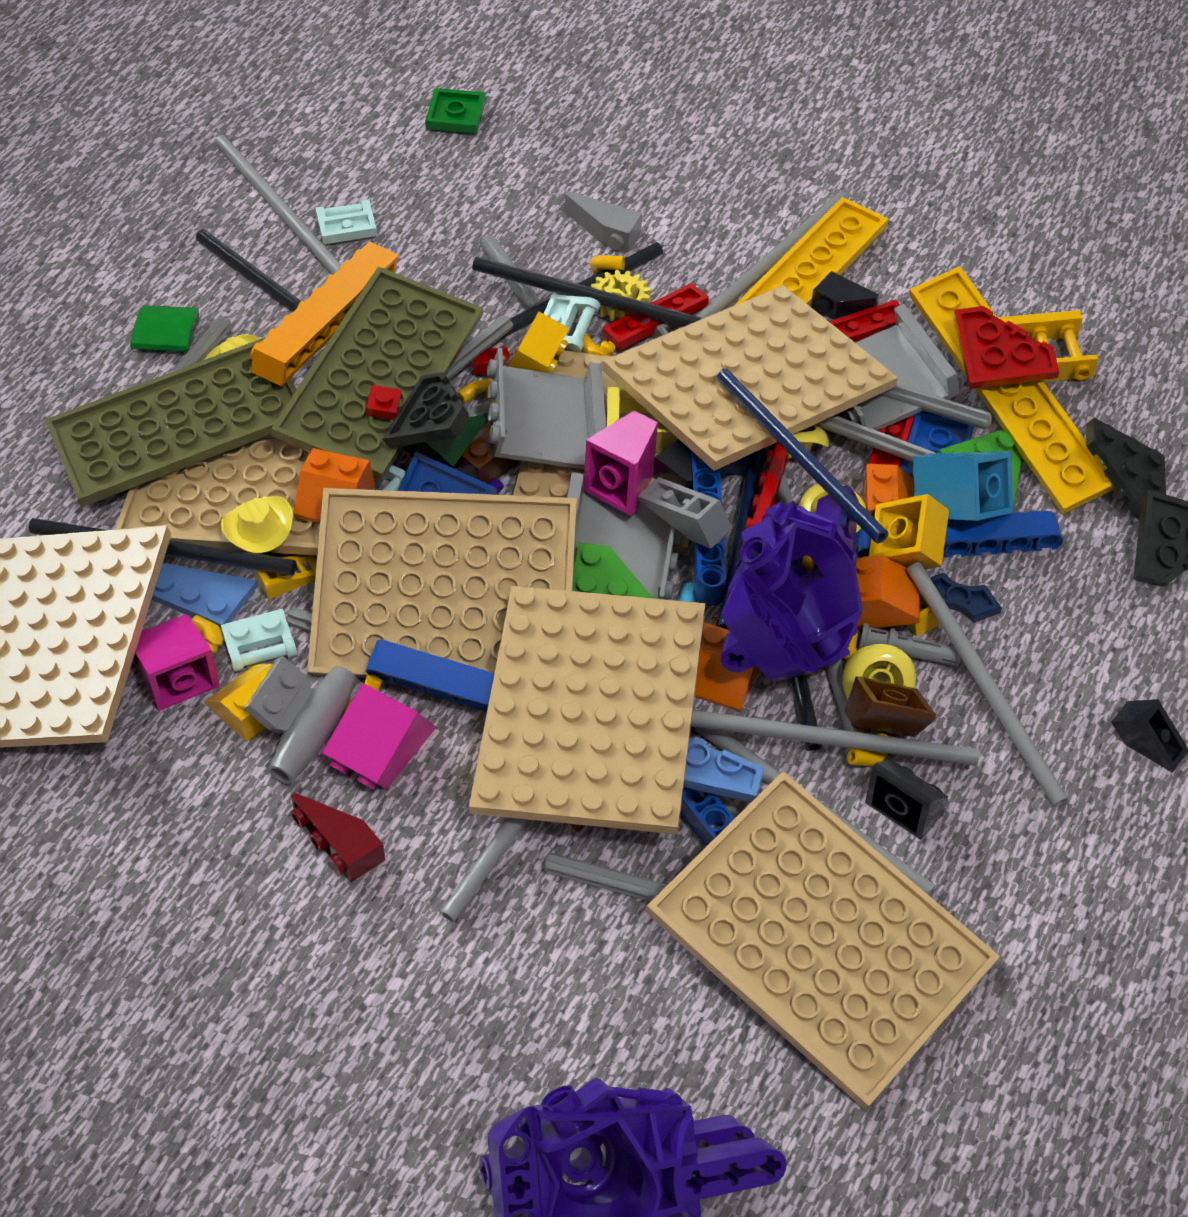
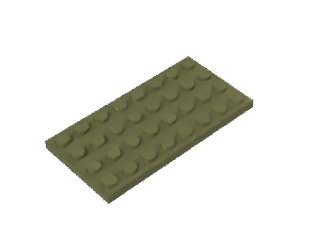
M378 266L272 426L271 436L311 452L312 448L369 460L373 478L383 481L403 446L389 448L382 440L394 420L366 416V406L371 385L401 389L399 413L421 376L444 372L445 375L448 374L482 318L483 307Z
M266 337L45 419L81 507L271 435L272 426L297 389L291 378L281 387L251 372V350L257 342L260 343Z

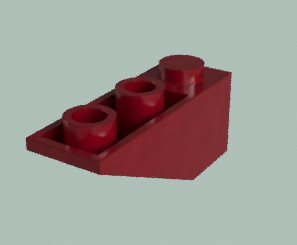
M294 793L291 795L293 810L290 812L293 820L298 827H307L311 832L309 837L319 852L325 850L330 856L328 858L329 863L337 875L340 876L344 873L349 881L353 882L385 861L383 843L364 820L300 794Z

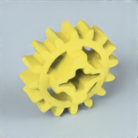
M616 270L615 275L605 272L604 279L597 277L596 284H591V288L650 303L651 289L647 287V280L640 281L639 274L633 277L630 276V271L620 274V271ZM603 305L599 308L600 317L609 315L610 321H613L616 317L622 318L630 314Z

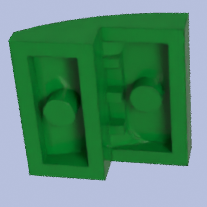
M142 305L133 328L130 342L131 349L188 351L193 343V329L199 319V308Z

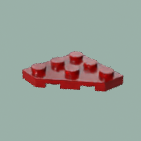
M985 306L954 310V321L969 389L1058 378V363L1054 347L1044 341L1042 343L1028 336L1026 330L1010 321L1004 322L995 317L993 311Z

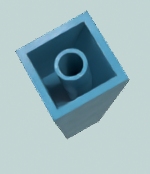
M1011 451L931 453L913 456L912 471L915 496L929 494L949 509L948 519L977 521L1013 513Z

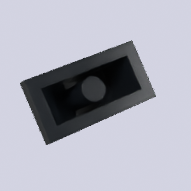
M831 271L813 289L811 308L821 316L835 320L877 306L879 294Z
M1159 699L1127 701L1111 721L1126 746L1170 772L1176 769L1188 753V747Z

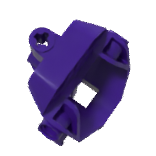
M845 485L844 488L858 501L851 487ZM829 494L818 500L815 514L807 511L802 506H797L794 501L786 505L783 502H779L766 509L761 522L742 531L743 545L740 549L741 558L735 566L737 570L728 586V593L724 598L725 606L722 612L725 624L730 630L725 637L721 654V663L727 670L742 672L748 668L758 666L770 681L776 682L815 673L816 669L833 664L850 654L848 647L852 637L858 632L857 623L863 611L855 569L857 552L853 549L857 523ZM808 555L818 568L808 572L802 564L803 556Z
M599 1078L591 1080L576 1092L570 1085L558 1087L548 1093L542 1099L540 1105L526 1107L496 1122L488 1133L489 1154L481 1155L479 1160L484 1188L493 1197L494 1217H514L519 1213H523V1217H701L700 1199L776 1183L784 1176L787 1167L786 1158L778 1149L762 1138H755L750 1128L731 1115H720L694 1121L691 1106L670 1088L663 1090L641 1087L637 1090L608 1086ZM517 1136V1140L511 1148L503 1149L507 1139ZM602 1144H604L606 1151L605 1166H602L603 1154L600 1148ZM577 1148H582L579 1157L570 1160L572 1152ZM566 1175L569 1179L576 1182H584L590 1179L592 1182L585 1185H572L567 1183L562 1176Z

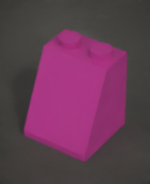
M633 411L586 439L584 492L630 516L635 514L640 504L637 496L648 487L654 474L658 422Z
M188 614L169 619L147 630H142L133 660L158 711L220 687L211 648Z
M362 683L322 753L332 759L329 765L347 775L350 769L359 774L356 780L373 790L376 785L387 789L437 727L417 711Z

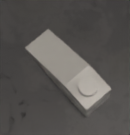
M566 191L565 213L603 245L609 246L614 250L630 251L641 234L642 213Z
M658 477L637 496L640 502L689 540L710 549L732 530L720 500Z

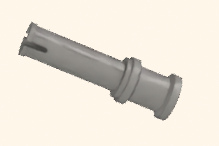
M863 623L858 644V650L868 645L888 644L901 649L911 658L937 662L951 667L955 666L958 654L954 646L900 635L893 628H890L889 631L869 627V623Z

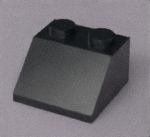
M893 760L878 762L872 767L865 803L922 840L944 814L948 796L937 786L928 784L916 776L908 767L901 766Z

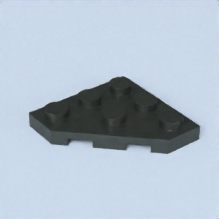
M444 372L420 377L382 438L389 448L422 442L429 443L442 439H453L462 432L469 413Z
M1093 418L1086 424V447L1093 456L1097 454L1100 456L1107 467L1104 473L1117 492L1120 490L1124 491L1132 503L1128 508L1139 519L1143 492L1149 489L1166 494L1165 455L1096 418Z
M1148 489L1142 493L1133 579L1152 585L1164 586L1188 569V501Z

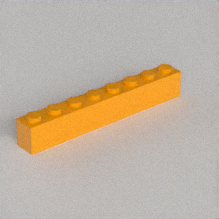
M370 241L362 249L356 250L348 262H343L340 269L334 275H329L326 282L320 288H315L306 301H301L292 314H287L278 327L272 328L265 339L253 346L250 353V358L252 359L251 372L282 387L330 340L377 267L379 266L395 273L399 255Z

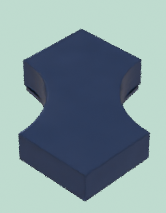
M945 573L930 577L949 609L964 614L973 623L1001 613L1002 607L986 585H962L951 580Z

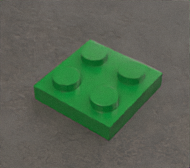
M435 88L425 120L426 129L477 134L486 102V93Z

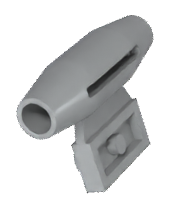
M282 656L275 661L244 707V710L268 730L284 732L268 768L269 773L276 780L285 784L292 783L323 747L342 717L356 683V677L348 669L341 666L334 667L312 690L307 680L308 677Z

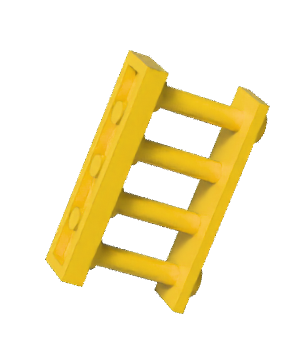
M1080 310L997 317L1004 322L1010 321L1026 330L1028 336L1040 343L1044 341L1049 344L1048 339L1061 338L1065 341L1070 357L1056 358L1059 368L1058 378L1046 379L1043 382L1068 379L1085 380L1094 377L1099 358L1097 355L1083 356L1076 339L1083 320Z

